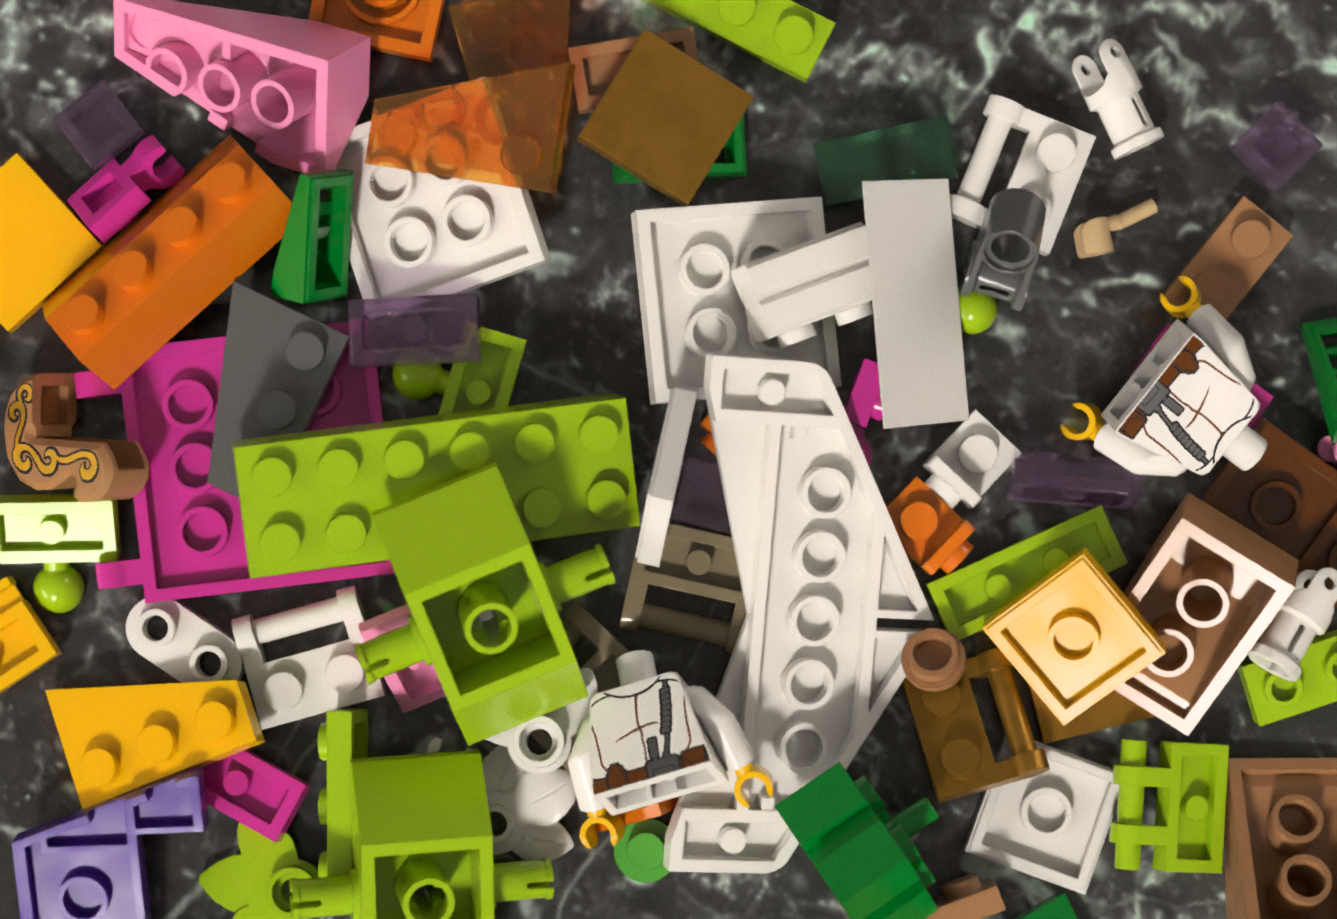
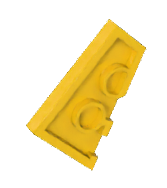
M239 680L45 690L82 809L189 769L202 768L265 742L246 682Z

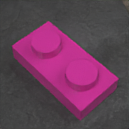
M248 749L202 767L207 804L274 842L282 841L312 786Z

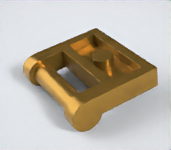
M994 648L976 657L966 659V668L962 677L955 685L946 690L937 692L921 690L911 684L906 677L902 682L938 804L1034 777L1050 769L1045 750L1037 749L1012 671L1015 667L999 648ZM986 678L989 679L1013 756L1010 759L997 763L994 761L970 684Z

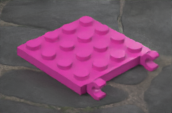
M372 320L325 324L352 337L308 431L384 422L378 357ZM226 336L166 343L115 390L92 371L74 373L77 399L83 398L85 401L122 395L127 441H138L144 450L149 465L148 479L145 486L136 497H133L140 559L95 564L98 589L143 584L145 603L395 574L391 561L386 560L250 579L239 498L208 483Z

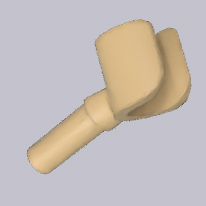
M1148 199L1117 215L1093 218L1086 223L1078 225L1073 234L1078 257L1083 259L1114 252L1111 232L1120 231L1156 214L1158 208L1154 200Z

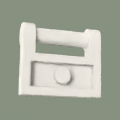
M991 94L983 110L987 120L957 194H950L952 219L976 229H981L987 212V208L980 204L1009 130L1010 128L1026 133L1027 136L1005 189H1026L1035 193L1043 200L1046 207V216L1039 254L1047 256L1050 254L1096 136L1024 108L1021 104L1011 99Z
M355 585L336 590L337 597L262 618L254 619L249 614L232 619L234 639L242 657L261 730L387 695L383 678L369 685L364 674V668L362 669L353 646L358 642H365L360 634L358 624L367 620L358 589ZM344 621L349 636L348 640L266 662L262 647L263 643Z

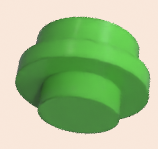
M651 818L625 825V834L622 840L614 846L615 861L624 875L637 882L649 883L660 880L669 873L663 866L665 833L668 828L666 824Z

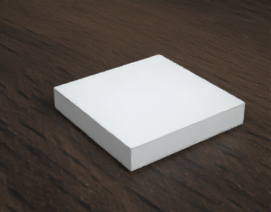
M675 387L674 392L671 391L635 554V558H638V563L656 567L660 565L697 392Z
M1005 732L994 760L995 763L1013 757ZM1035 740L1037 749L1045 750L1050 769L1034 777L983 791L963 850L1085 895L1118 804L1119 785L1112 783L1113 768Z

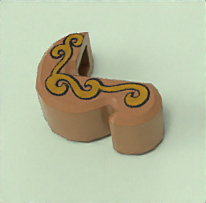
M37 373L22 378L10 395L4 423L7 458L20 481L35 490L75 488L74 497L80 502L126 500L136 497L143 490L148 479L149 465L144 450L138 441L72 437V426L77 420L74 373Z

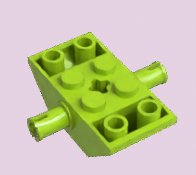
M495 462L371 512L412 615L407 617L409 624L363 643L358 642L353 645L362 669L364 668V674L369 685L375 683L380 678L425 661L427 666L433 664L468 746L589 696L558 612L563 611L562 603L608 584L613 585L616 583L600 543L592 549L548 567H545L543 562L538 563ZM491 609L493 618L481 622L478 614Z
M479 750L350 759L353 868L348 869V875L306 879L290 878L289 890L292 892V896H290L292 919L350 915L351 919H495L494 909L497 902L542 898L550 900L554 896V887L549 885V882H554L553 867L549 857L540 860L494 863L493 833L482 758ZM426 885L424 895L414 897V891Z

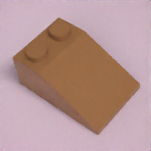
M1188 492L1154 541L1123 592L1167 645L1166 653L1117 687L1115 691L1189 736L1295 589L1299 560Z
M1337 758L1228 759L1225 812V907L1227 919H1337Z

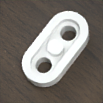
M143 599L132 608L127 617L126 635L132 648L181 683L224 680L240 681L243 677L245 668L234 637L181 601L169 600L145 603V599ZM156 615L164 618L168 625V632L161 640L153 639L147 631L149 620ZM207 651L217 654L221 661L220 670L214 676L206 675L200 668V658Z

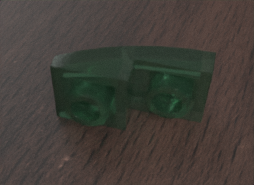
M947 115L813 143L826 206L863 199L862 181L946 178L952 180L959 178Z

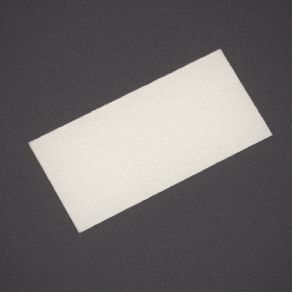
M948 178L862 181L883 429L969 420Z

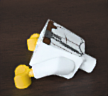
M1178 276L1182 284L1191 290L1189 301L1184 305L1174 306L1169 303L1162 293H1160V301L1166 311L1173 317L1188 318L1187 326L1179 319L1175 320L1103 412L1097 406L1090 403H1073L1072 405L1075 408L1083 410L1088 415V428L1085 432L1080 433L1069 424H1061L1062 433L1068 439L1074 441L1093 440L1095 450L1136 475L1176 477L1187 469L1199 475H1205L1210 472L1222 456L1241 470H1249L1263 456L1267 448V440L1247 426L1258 412L1261 404L1250 393L1254 386L1256 375L1242 335L1212 305L1201 304L1200 291L1192 279L1187 276Z
M635 650L622 654L616 659L620 687L597 693L590 699V716L582 722L568 758V767L579 809L587 812L588 819L582 824L580 829V840L585 847L593 849L598 844L595 823H601L609 829L611 834L610 841L613 846H616L625 834V823L619 814L729 782L727 771H734L737 776L734 794L740 805L745 807L751 806L750 799L742 788L743 782L749 778L762 780L766 786V791L772 797L774 787L772 775L764 767L752 764L751 761L754 759L755 754L735 715L706 688L695 685L688 686L678 672H667L657 675L653 653L650 651Z

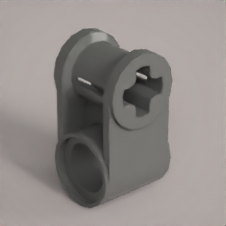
M1010 188L1002 190L993 196L977 240L972 242L960 282V296L969 297L972 292L1010 302L1011 310L1019 312L1022 310L1038 261L1046 216V207L1043 200L1035 193L1026 189Z

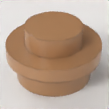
M928 628L917 632L906 642L901 654L903 672L911 684L921 690L937 692L952 687L960 680L966 668V654L961 641L954 634L939 628Z

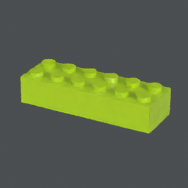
M616 393L231 441L250 579L390 560L371 512L494 462L499 469L529 541L640 526L626 398Z

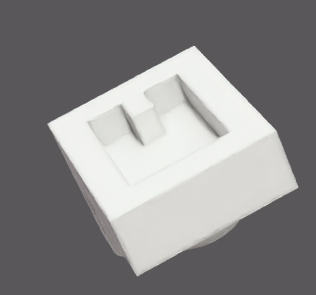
M975 409L969 414V420L962 421L921 465L931 474L925 481V484L951 509L958 502L962 503L967 509L974 508L982 499L981 496L1022 452Z

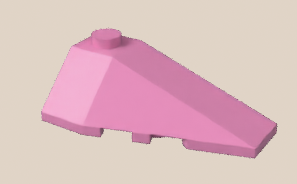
M113 0L114 56L170 95L176 96L182 93L210 112L207 120L223 131L232 127L257 144L254 152L270 163L301 173L335 170L369 97L370 36L314 20L179 1Z

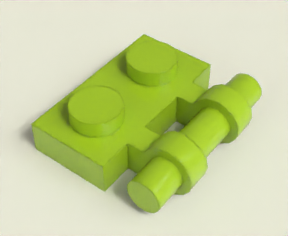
M1121 739L1120 764L1113 765L1112 782L1119 785L1117 821L1110 822L1109 842L1115 843L1114 868L1140 870L1141 845H1154L1153 869L1164 872L1222 874L1229 745L1160 741L1159 765L1146 766L1147 740ZM1145 787H1157L1155 824L1143 823Z

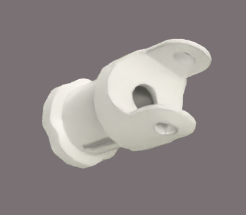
M1106 39L1099 46L1100 58L1107 71L1105 80H1103L1095 62L1085 55H1079L1073 60L1072 71L1090 112H1098L1114 146L1111 149L1114 160H1117L1160 140L1165 135L1161 127H1154L1138 93L1143 86L1123 47L1114 39ZM1111 49L1115 51L1116 57L1111 54ZM1081 66L1086 69L1087 75L1083 74Z
M1322 568L1317 572L1314 570H1304L1297 575L1295 589L1269 623L1259 642H1256L1247 654L1255 664L1287 681L1295 682L1298 680L1302 673L1298 665L1314 637L1316 635H1323L1331 623L1334 604L1337 601V570L1333 568ZM1327 577L1333 581V587L1330 590L1324 585ZM1310 580L1307 588H1304V582Z

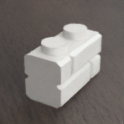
M862 221L732 270V279L741 303L746 308L747 319L758 343L777 337L780 348H784L816 336L817 333L813 322L834 315L838 326H842L873 314L866 226Z

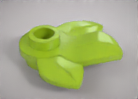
M239 822L237 838L241 854L229 856L210 866L200 875L199 883L215 902L235 912L232 919H292L290 900L284 893L286 881L290 878H318V868L309 861L299 859L294 840L288 832H286L281 842H274Z

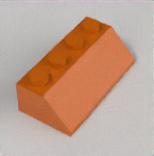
M229 135L42 304L44 318L76 358L115 390L225 291L233 281H236L283 238L292 202L236 140Z

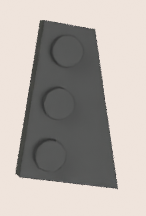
M233 281L208 475L209 484L239 498L231 441L308 431L352 337Z

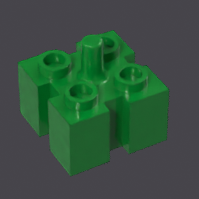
M838 762L774 806L851 919H926L939 910L926 889L934 884L936 880L909 839L939 817L926 797L920 798L892 818L867 778L863 775L853 782L841 763Z

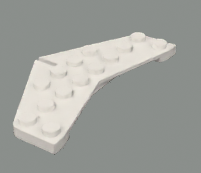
M706 354L703 387L746 609L745 620L716 698L735 715L755 754L754 759L751 761L752 764L762 766L770 772L774 781L772 797H770L762 780L758 778L745 780L742 788L751 802L750 807L740 805L735 798L734 787L737 776L734 771H727L729 782L679 796L665 833L663 866L669 872L766 874L782 868L799 845V842L774 806L836 763L840 762L846 770L906 677L901 663L903 647L910 637L924 629L876 627L877 618L934 620L829 373L821 366L803 360Z

